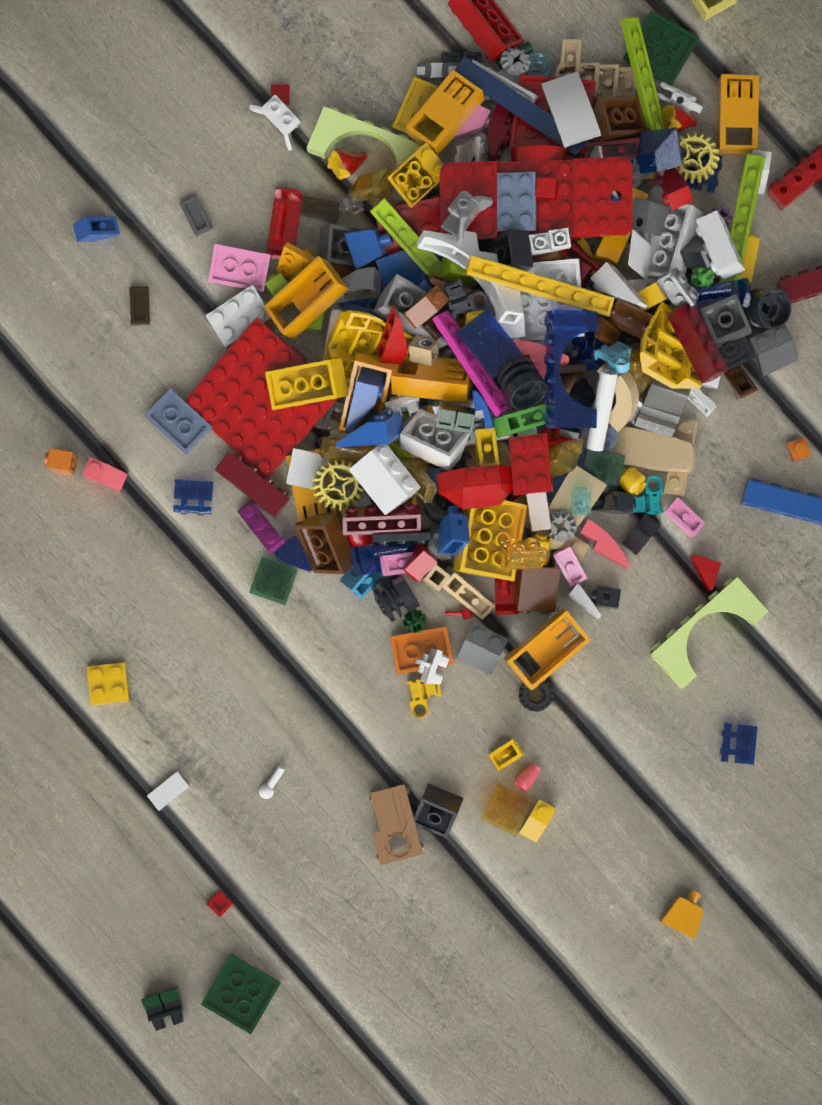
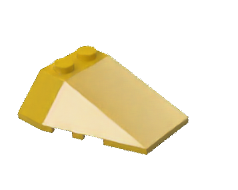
M661 302L641 338L640 359L642 372L670 388H700L702 384L667 317L676 309Z
M353 310L341 312L327 340L325 360L342 358L344 372L348 374V371L353 370L358 352L378 357L376 350L386 322L370 313ZM404 332L406 345L408 346L415 337Z

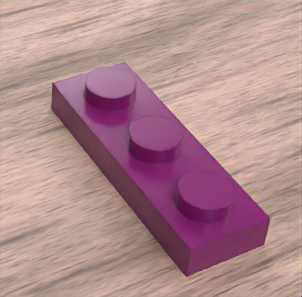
M252 500L237 511L270 554L285 543L284 539Z

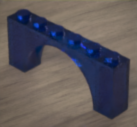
M546 311L544 318L546 326L544 338L546 345L544 357L546 374L544 381L548 389L544 397L546 404L544 422L546 428H597V409L585 407L573 400L565 390L560 376V362L567 345L578 335L597 331V311Z

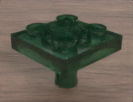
M587 448L582 469L605 483L607 486L604 490L617 491L626 455L606 450L593 451Z
M262 557L249 593L286 606L298 569Z

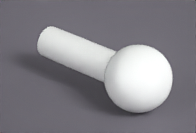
M279 765L269 781L260 786L259 795L262 798L269 799L273 796V787L285 771L282 766Z

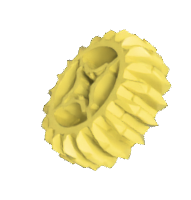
M697 132L693 133V137L686 133V139L679 136L680 142H673L674 147L669 149L672 154H668V159L671 160L669 164H673L680 175L684 176L685 182L687 178H690L691 184L694 183V179L701 183L702 176L707 180L708 174H714L713 169L718 167V164L715 162L719 161V157L716 156L719 150L714 149L716 143H710V137L704 140L703 133L700 137H697ZM691 145H698L701 148L694 149ZM684 148L686 157L679 163L678 155ZM708 153L709 162L703 167L701 159ZM690 154L693 157L697 156V161L694 159H690ZM694 167L697 171H690L686 168Z
M334 459L333 466L327 461V468L321 465L319 468L322 472H315V475L319 478H313L312 482L318 485H313L312 490H318V492L314 493V497L321 496L318 503L320 504L324 500L326 502L324 508L331 504V511H334L336 506H338L339 511H342L343 505L345 507L350 506L349 502L354 506L356 505L354 498L360 500L361 496L358 493H363L364 489L358 487L361 484L349 470L352 466L351 462L346 467L344 466L345 460H341L340 465H338L337 459ZM335 471H342L349 477L341 478ZM329 473L331 484L323 488V478ZM336 481L338 483L341 482V484L344 483L340 490H338V487L337 489L333 487ZM353 482V492L347 498L345 486ZM327 493H335L341 500L332 499Z

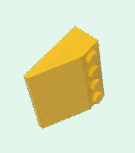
M504 500L500 506L464 509L463 515L468 517L470 543L455 555L453 571L514 581L528 505Z

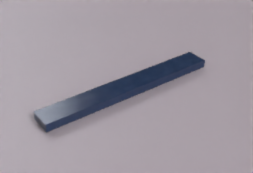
M463 57L454 71L483 90L484 95L559 146L564 147L553 116L466 57ZM588 141L568 146L566 149L577 157Z

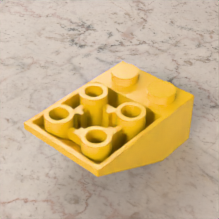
M426 142L411 151L387 178L409 207L412 208L440 182V170L444 164Z

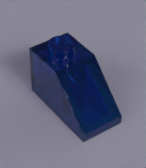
M296 536L286 540L284 544L274 551L278 561H283L284 565L307 573L313 572Z

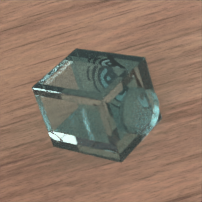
M575 488V491L571 492L572 516L592 515L591 491H587V488Z

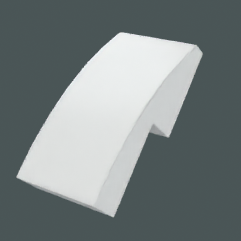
M568 228L529 235L532 255L571 248Z

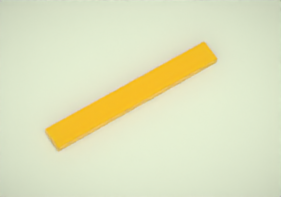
M474 255L469 256L465 271L466 275L607 317L610 316L614 297Z

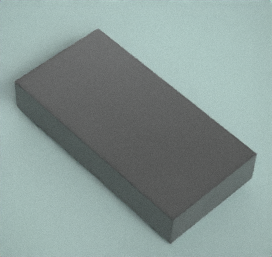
M197 195L179 202L196 237L213 229Z

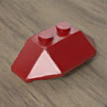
M490 465L460 468L437 474L439 494L462 510L500 506L513 489L511 466Z

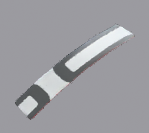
M459 63L417 64V78L447 77L452 70H455ZM482 64L485 67L491 69L490 64Z

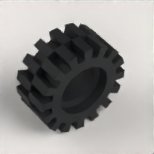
M546 679L537 686L544 693L542 700L534 702L529 698L530 689L524 683L521 684L518 696L521 704L529 711H542L552 703L554 697L553 687Z

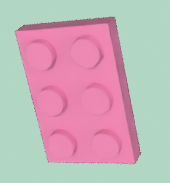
M214 244L208 282L244 289L254 285L257 291L265 292L271 254Z

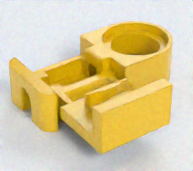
M420 679L406 683V685H410L412 701L409 703L412 715L416 718L426 717L429 713L428 699L424 698H430L431 695L443 696L441 684H437V694L436 686L433 683L421 684ZM416 705H424L425 713L423 715L415 713Z

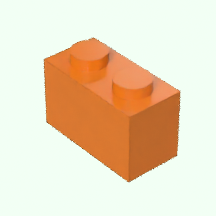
M50 448L49 453L46 452L44 463L50 471L75 476L78 457L73 452Z

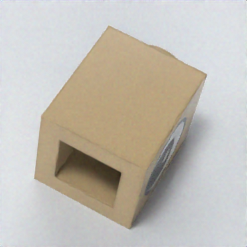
M416 335L414 340L408 345L410 361L432 366L439 356L438 340L435 341L433 338Z

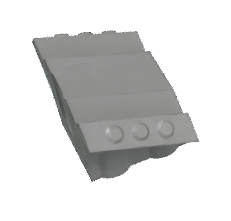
M653 378L634 426L672 438L692 388H670Z

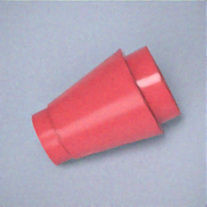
M532 763L515 776L514 784L523 792L527 789L530 790L541 769Z

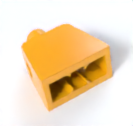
M691 889L687 899L677 896L661 917L660 922L695 940L704 913V909L697 906L701 894Z

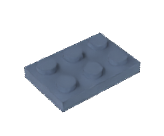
M536 172L497 173V232H505L508 229L536 231Z
M171 388L144 415L186 455L212 428L207 421Z

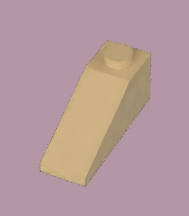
M448 565L444 571L450 575V578L443 585V588L483 620L495 605L459 572L453 571V568Z

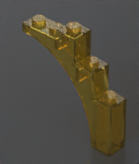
M323 437L319 455L325 463L329 461L331 464H334V461L337 460L338 464H341V461L345 460L344 465L351 463L353 466L375 448H372L370 445L336 447L335 443L343 438ZM390 448L421 488L415 494L425 503H432L437 489L436 484L426 474L428 467L420 458H400Z

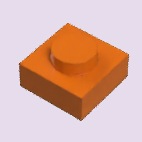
M806 437L786 444L793 462L812 455Z

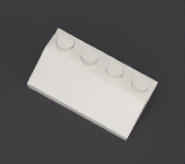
M688 204L675 210L670 208L661 234L659 236L651 234L648 242L652 246L649 278L657 279L675 267L685 275L687 268L680 251L697 236L695 227L698 225L696 220L703 217L704 212Z

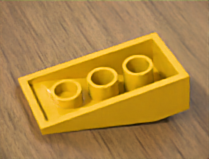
M342 358L265 372L272 410L349 396Z

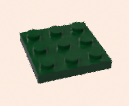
M650 11L641 26L652 75L655 79L672 86L700 37ZM627 51L622 60L630 64Z
M230 953L201 1005L247 1033L252 1034L281 982Z

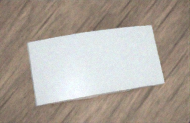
M578 71L541 84L564 148L601 136Z

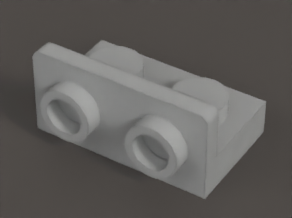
M677 267L657 278L656 282L676 309L682 305L690 304L694 306L698 299L697 291L688 284L686 276Z

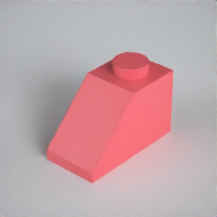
M89 457L82 473L84 477L119 492L128 475Z

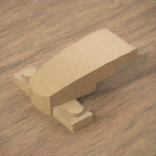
M563 39L561 62L556 69L555 77L560 78L578 71L580 79L594 80L596 87L593 102H597V99L605 97L637 96V88L631 67L600 65L599 62L581 63L582 40Z
M679 419L675 437L672 438L655 432L623 427L618 432L617 443L608 453L607 463L648 469L649 471H667L664 493L684 497L688 474L691 472L696 458L694 442L698 422Z
M574 464L548 508L549 516L558 511L567 512L574 517L578 527L607 485ZM582 500L586 507L578 510V507L573 504ZM527 507L524 527L532 532ZM565 519L560 524L553 523L558 527L557 534L561 530H567L564 527ZM546 530L533 531L534 534L542 533L549 537ZM575 536L565 542H558L553 539L551 542V549L555 550L570 545L579 563L590 547Z

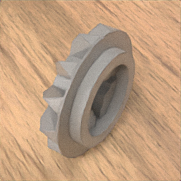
M516 46L515 48L509 47L501 55V65L506 72L517 76L528 71L531 62L529 61V55L524 53V49L519 50ZM516 57H519L518 62L512 65L513 60Z
M558 511L549 516L551 529L546 531L550 538L554 541L565 542L574 536L577 525L571 514ZM565 519L564 527L567 530H561L557 534L558 527L553 523L560 524Z

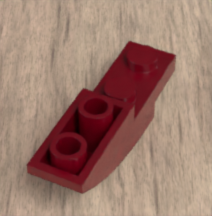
M498 103L493 111L489 126V161L500 160L504 151V145H508L511 139L510 125L513 114Z

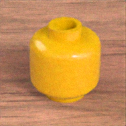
M635 467L623 468L618 474V486L627 494L638 495L646 486V477Z

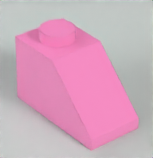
M479 106L453 139L459 140L482 132L484 127L488 128L491 121V111Z

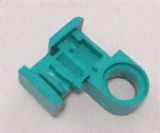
M651 476L645 481L644 495L642 497L634 495L635 508L633 504L632 513L645 512L647 515H660L664 513V511H661L660 495L663 494L662 480L657 476ZM650 480H655L658 483L656 490L649 488L648 482Z

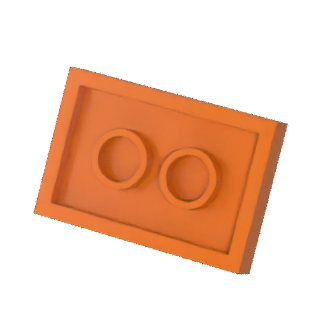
M447 626L424 630L419 633H407L390 637L397 675L418 671L420 665L415 663V660H422L423 655H429L431 649L440 650L442 654L449 658L447 666L454 665Z

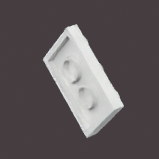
M251 285L206 315L225 348L234 344L256 317H259L264 323L272 319L263 306L266 304L254 285Z

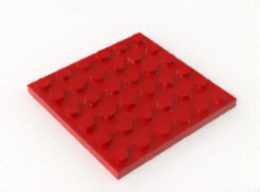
M256 317L186 398L185 402L212 426L211 429L248 464L253 465L259 470L258 473L262 477L266 476L269 478L284 462L286 456L291 454L293 448L298 446L339 398L272 410L265 372L308 363L259 317Z

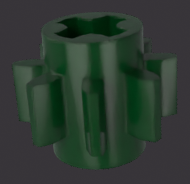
M414 609L404 615L405 620H403L405 628H408L409 632L419 633L426 627L425 622H427L425 614H422L421 610Z

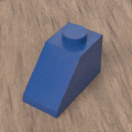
M86 216L73 224L77 242H94L120 234L116 216Z

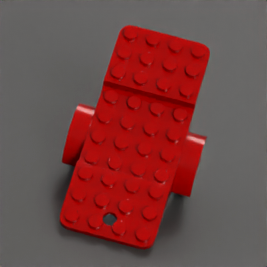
M535 145L513 148L511 150V162H451L441 167L440 232L444 234H451L441 228V225L451 214L448 207L461 191H468L473 197L485 196L493 201L491 206L478 213L466 231L476 232L477 240H494L504 233L497 232V173L536 172V182L537 177L557 179L556 198H536V231H528V235L568 228L570 240L590 237L625 236L631 232L633 227V166L626 157L574 158V160H567V149L564 147ZM614 191H619L622 195L618 202H613L610 198L611 193ZM567 249L559 250L567 256Z

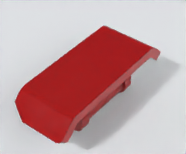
M279 186L275 188L266 253L271 254V259L280 260L283 248L287 242L296 246L303 194L297 189Z
M495 578L496 615H517L521 613L514 605L515 580L509 581Z

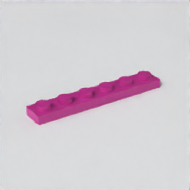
M447 310L434 317L432 320L453 350L458 361L462 364L494 415L497 417L512 408L450 312Z

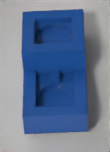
M473 389L475 411L483 410L485 429L493 428L491 413L486 401L477 389Z

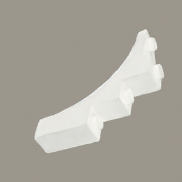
M425 230L417 240V248L444 256L461 266L464 270L467 268L470 255L498 263L497 254L479 251L476 232L465 230L463 241L459 244L455 235ZM473 277L488 295L495 309L498 322L516 325L524 314L520 290Z

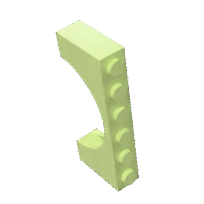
M324 106L307 145V152L325 159L333 146L341 140L355 135H367L377 138L386 144L392 151L398 166L420 144L409 140V137L404 134L396 135L386 127L378 128L368 120L361 121L353 114L347 113L345 115L340 113L335 107L329 106L327 108Z
M738 577L734 580L729 578L723 584V590L720 592L716 590L708 597L710 601L706 605L701 603L694 610L696 612L695 615L691 618L687 616L680 622L682 626L677 631L673 628L666 635L668 638L663 643L659 641L651 648L653 650L650 654L651 657L680 689L684 688L697 676L688 660L687 640L692 627L699 619L714 612H729L744 618L751 625H754L769 612Z

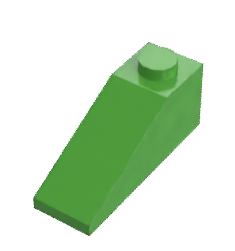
M552 402L501 416L492 421L497 437L501 438L557 421Z

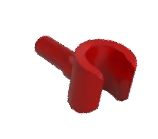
M467 608L458 611H445V616L462 615L463 620L473 618L472 611Z

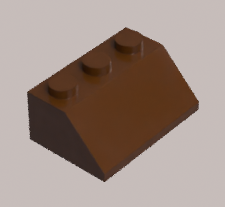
M638 96L597 99L593 113L601 136L593 138V142L632 139L643 134L646 125Z
M320 513L294 525L314 573L345 574L356 562L347 537L343 535V527L337 513Z

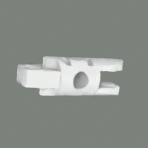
M662 81L660 86L672 91L673 94L669 98L657 92L659 99L671 105L681 107L689 113L691 110L701 113L703 105L695 102L696 97ZM679 96L684 98L682 103L677 101Z

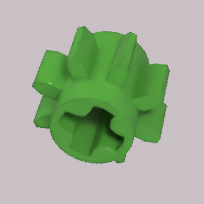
M711 267L692 269L691 280L695 286L709 287L714 282L715 273Z

